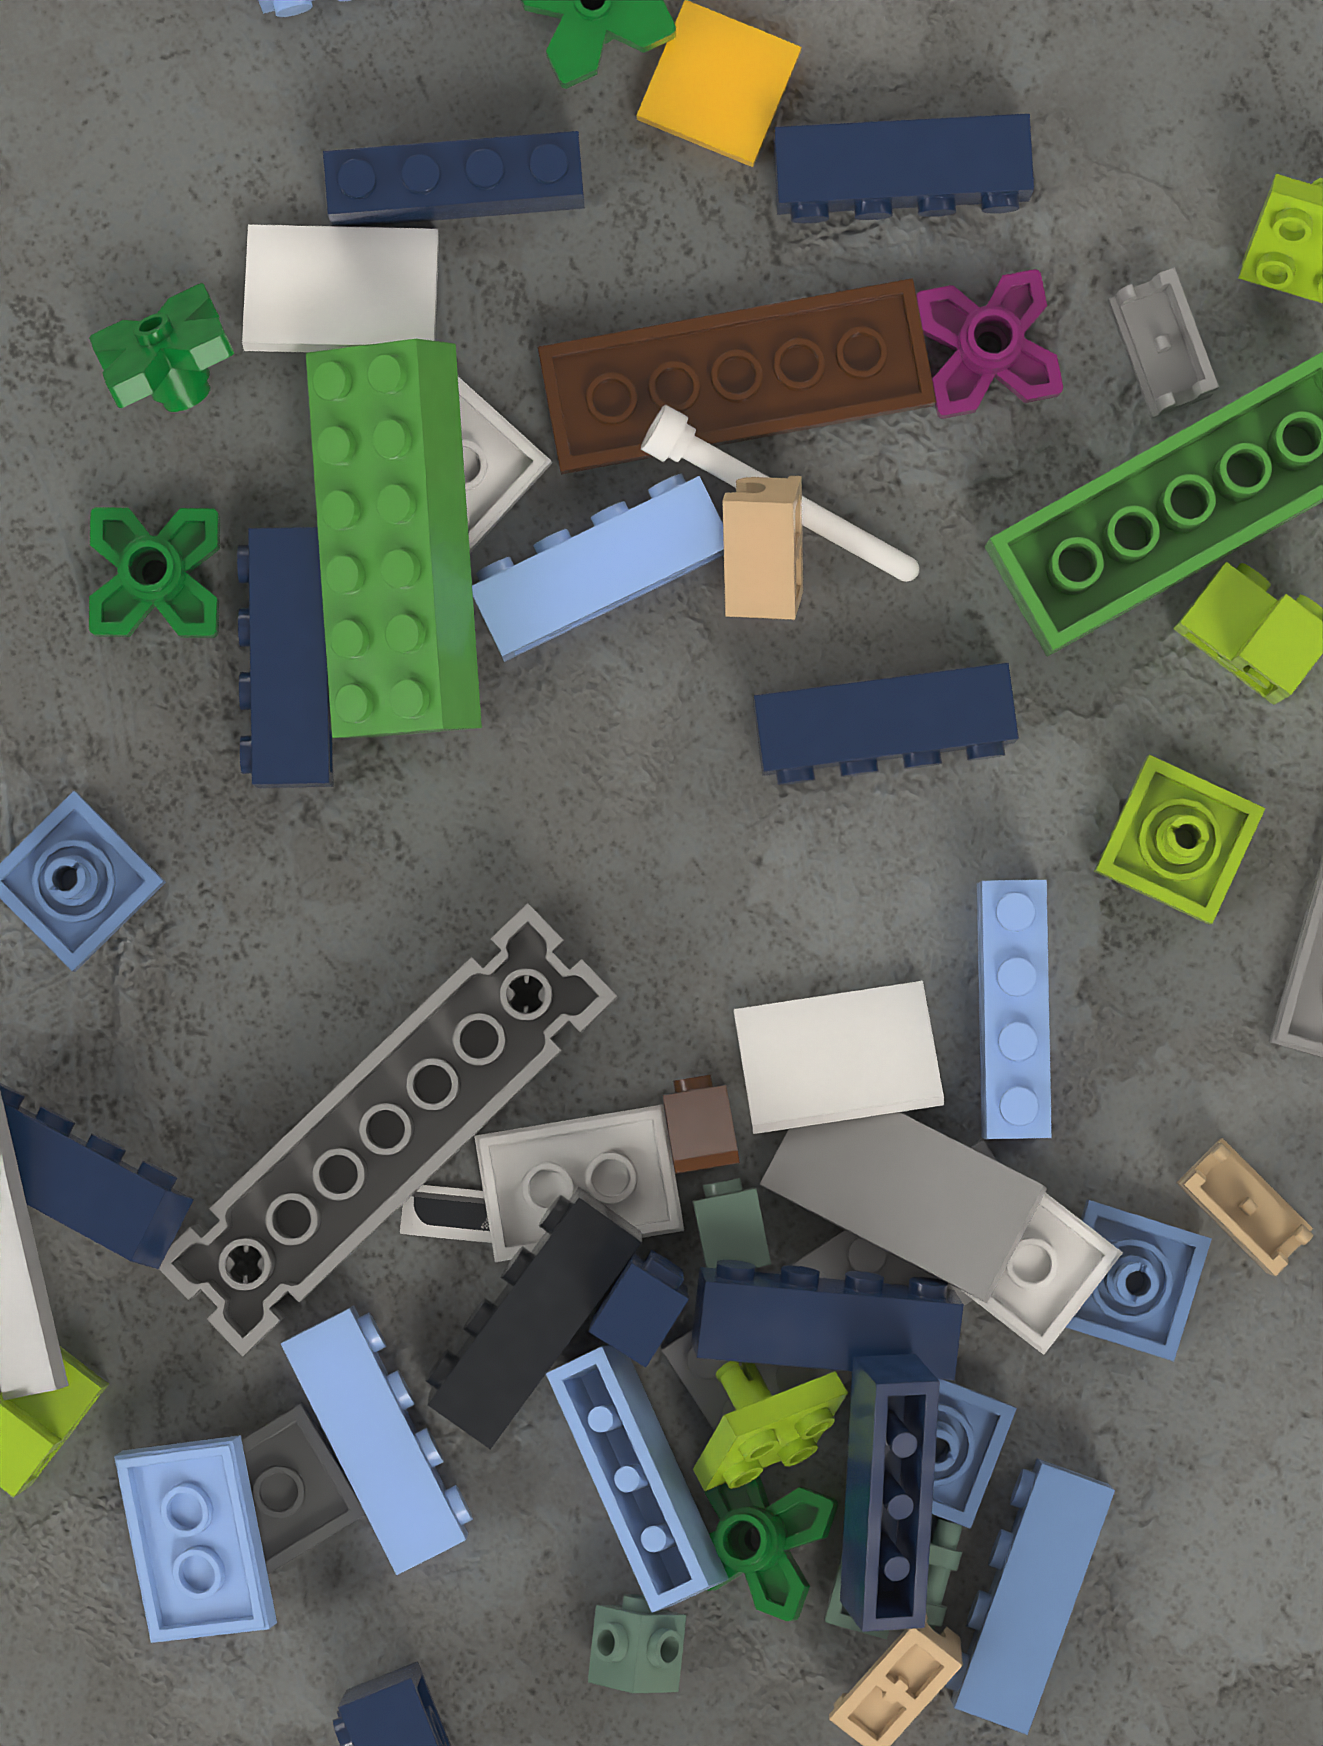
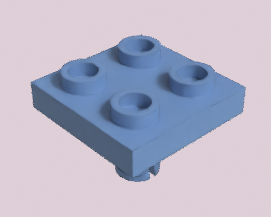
M73 791L0 863V899L73 972H76L166 883L76 791Z
M1087 1199L1081 1220L1123 1253L1066 1328L1174 1361L1212 1238Z
M938 1379L940 1386L932 1514L971 1529L1017 1408L951 1381Z

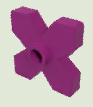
M1033 269L1002 275L988 304L982 307H978L953 285L923 290L917 293L916 297L923 334L956 351L932 379L936 398V413L939 418L946 419L975 413L993 378H996L1024 403L1055 398L1061 394L1063 382L1057 355L1024 338V334L1047 307L1042 276L1039 270ZM983 336H992L998 341L1000 350L998 353L985 352L977 345L976 341Z

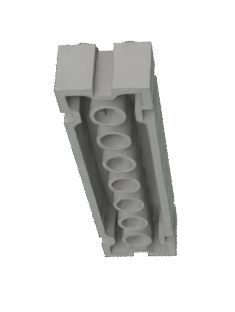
M528 903L491 938L501 951L484 968L473 957L464 963L209 1208L220 1221L208 1233L199 1224L191 1226L170 1246L159 1270L188 1300L196 1297L202 1291L218 1307L207 1320L242 1357L250 1352L286 1317L276 1304L288 1292L298 1302L305 1299L563 1051L552 1040L556 1034L569 1022L582 1033L618 998L582 959L570 970L554 953L565 943L564 940ZM523 977L527 984H530L531 977L538 979L543 985V988L538 993V997L543 1004L533 1013H530V1009L527 1006L524 1007L523 1013H519L511 1005L517 996L511 987L515 981ZM241 1245L244 1246V1252L256 1248L262 1255L257 1264L262 1274L257 1280H254L253 1273H249L242 1278L234 1270L240 1262L235 1251Z

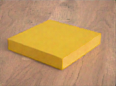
M684 0L675 22L676 36L673 40L666 43L636 115L637 120L754 167L799 59L802 47L691 1Z

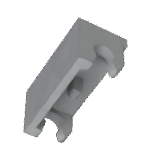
M1175 267L1158 273L1151 281L1139 286L1127 285L1120 289L1115 297L1108 300L1151 419L1208 399L1216 392L1219 386Z

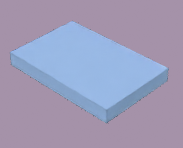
M241 1435L123 1450L116 1454L114 1458L151 1643L267 1630L273 1627L277 1620Z

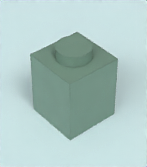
M741 1178L703 1185L705 1197L692 1200L706 1268H716L717 1261L719 1260L744 1261L754 1264L756 1268L771 1265L756 1188L743 1189Z

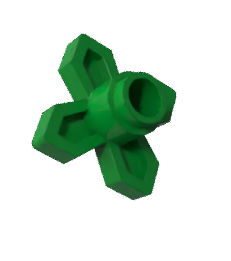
M520 0L525 11L561 19L546 49V56L560 86L565 89L598 74L604 45L613 39L645 53L673 40L676 36V26L663 0H600L604 2V5L594 11L588 10L582 5L589 0Z
M203 283L168 298L156 314L150 315L141 321L121 320L89 337L93 350L104 370L102 374L107 388L118 408L126 407L151 395L153 400L162 403L167 411L179 412L197 405L207 397L211 388L207 381L210 376L208 367L231 357L234 354V350Z
M93 508L90 513V546L117 567L118 574L89 596L90 633L96 637H130L153 608L156 607L180 638H215L219 633V599L192 578L189 573L220 550L219 513L213 508H179L157 536H151L130 508ZM154 563L164 564L167 568L164 577L155 584H148L145 579L146 569Z
M760 1475L751 1482L731 1489L727 1483L704 1491L720 1519L716 1530L709 1533L729 1578V1580L707 1591H715L745 1573L756 1610L784 1621L797 1620L800 1617L810 1585L790 1550L828 1537L838 1509V1501L835 1498L806 1487H799L772 1505H769ZM755 1528L758 1529L761 1538L758 1550L751 1543V1534Z

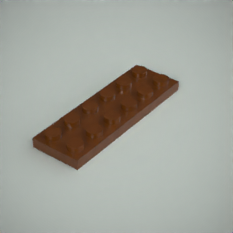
M913 278L538 347L561 475L655 458L641 450V445L651 424L665 404L687 416V424L696 429L695 436L714 447L936 405Z

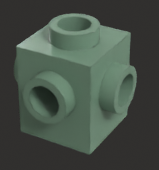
M624 1594L622 1605H596L588 1683L629 1693L678 1692L687 1615L663 1609L652 1613L645 1596L640 1594Z

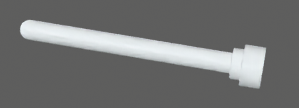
M666 404L657 414L641 445V450L662 462L667 458L679 462L683 458L735 488L737 479L768 477L696 437V429L687 424L688 417ZM802 496L803 526L901 581L909 582L917 577L919 565L914 558Z

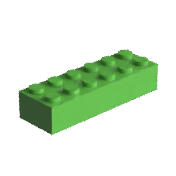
M416 338L306 353L332 738L381 737L482 728L456 344Z
M1323 351L988 540L985 545L986 551L1047 657L1323 502Z

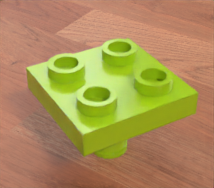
M1275 174L1243 257L1238 279L1323 303V178H1319L1310 184Z
M1148 755L1094 872L1211 925L1266 808L1152 755Z
M729 1361L719 1368L715 1376L722 1383L736 1410L723 1416L693 1468L703 1490L707 1491L724 1483H727L731 1489L737 1488L757 1478L763 1472L764 1467L782 1461L786 1467L792 1466L813 1455L818 1449V1440L823 1432L834 1424L835 1419L833 1416L848 1394L836 1371L772 1396L755 1363L741 1362L742 1365L740 1366L737 1361Z

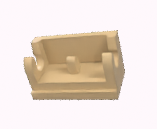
M789 476L788 478L746 477L737 479L736 492L725 493L723 498L725 617L795 620L803 594L802 476Z
M1220 1138L1176 1182L1267 1274L1277 1276L1288 1265L1289 1260L1287 1258L1300 1245L1307 1244L1313 1237V1234L1310 1232L1313 1228L1223 1138Z
M926 1614L925 1628L905 1629L849 1693H843L835 1701L834 1709L829 1714V1720L863 1746H891L963 1666L961 1639L956 1633L946 1627L940 1635L937 1634L928 1625Z

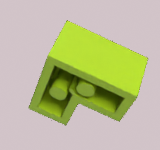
M1225 562L1209 580L1173 629L1275 705L1292 695L1323 654V608L1301 594L1296 601L1287 594L1277 600L1266 592L1271 584L1259 572L1244 563H1240L1237 568H1234L1228 562Z
M61 1346L60 1350L69 1386L3 1400L2 1392L0 1393V1488L13 1498L32 1486L109 1385V1383Z

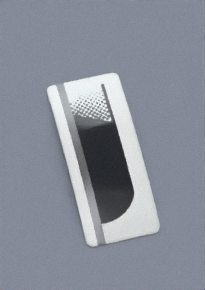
M422 1185L403 1204L400 1234L492 1243L484 1192L480 1190Z

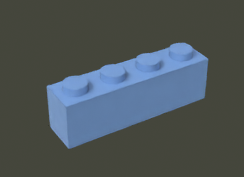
M1038 1458L1032 1471L1024 1468L1021 1470L1010 1500V1505L1019 1508L1011 1532L1000 1529L996 1537L988 1566L996 1568L997 1571L989 1593L978 1590L974 1598L966 1624L967 1627L975 1629L967 1654L962 1652L963 1666L944 1686L953 1690L950 1700L955 1709L1028 1735L1115 1489L1109 1484Z

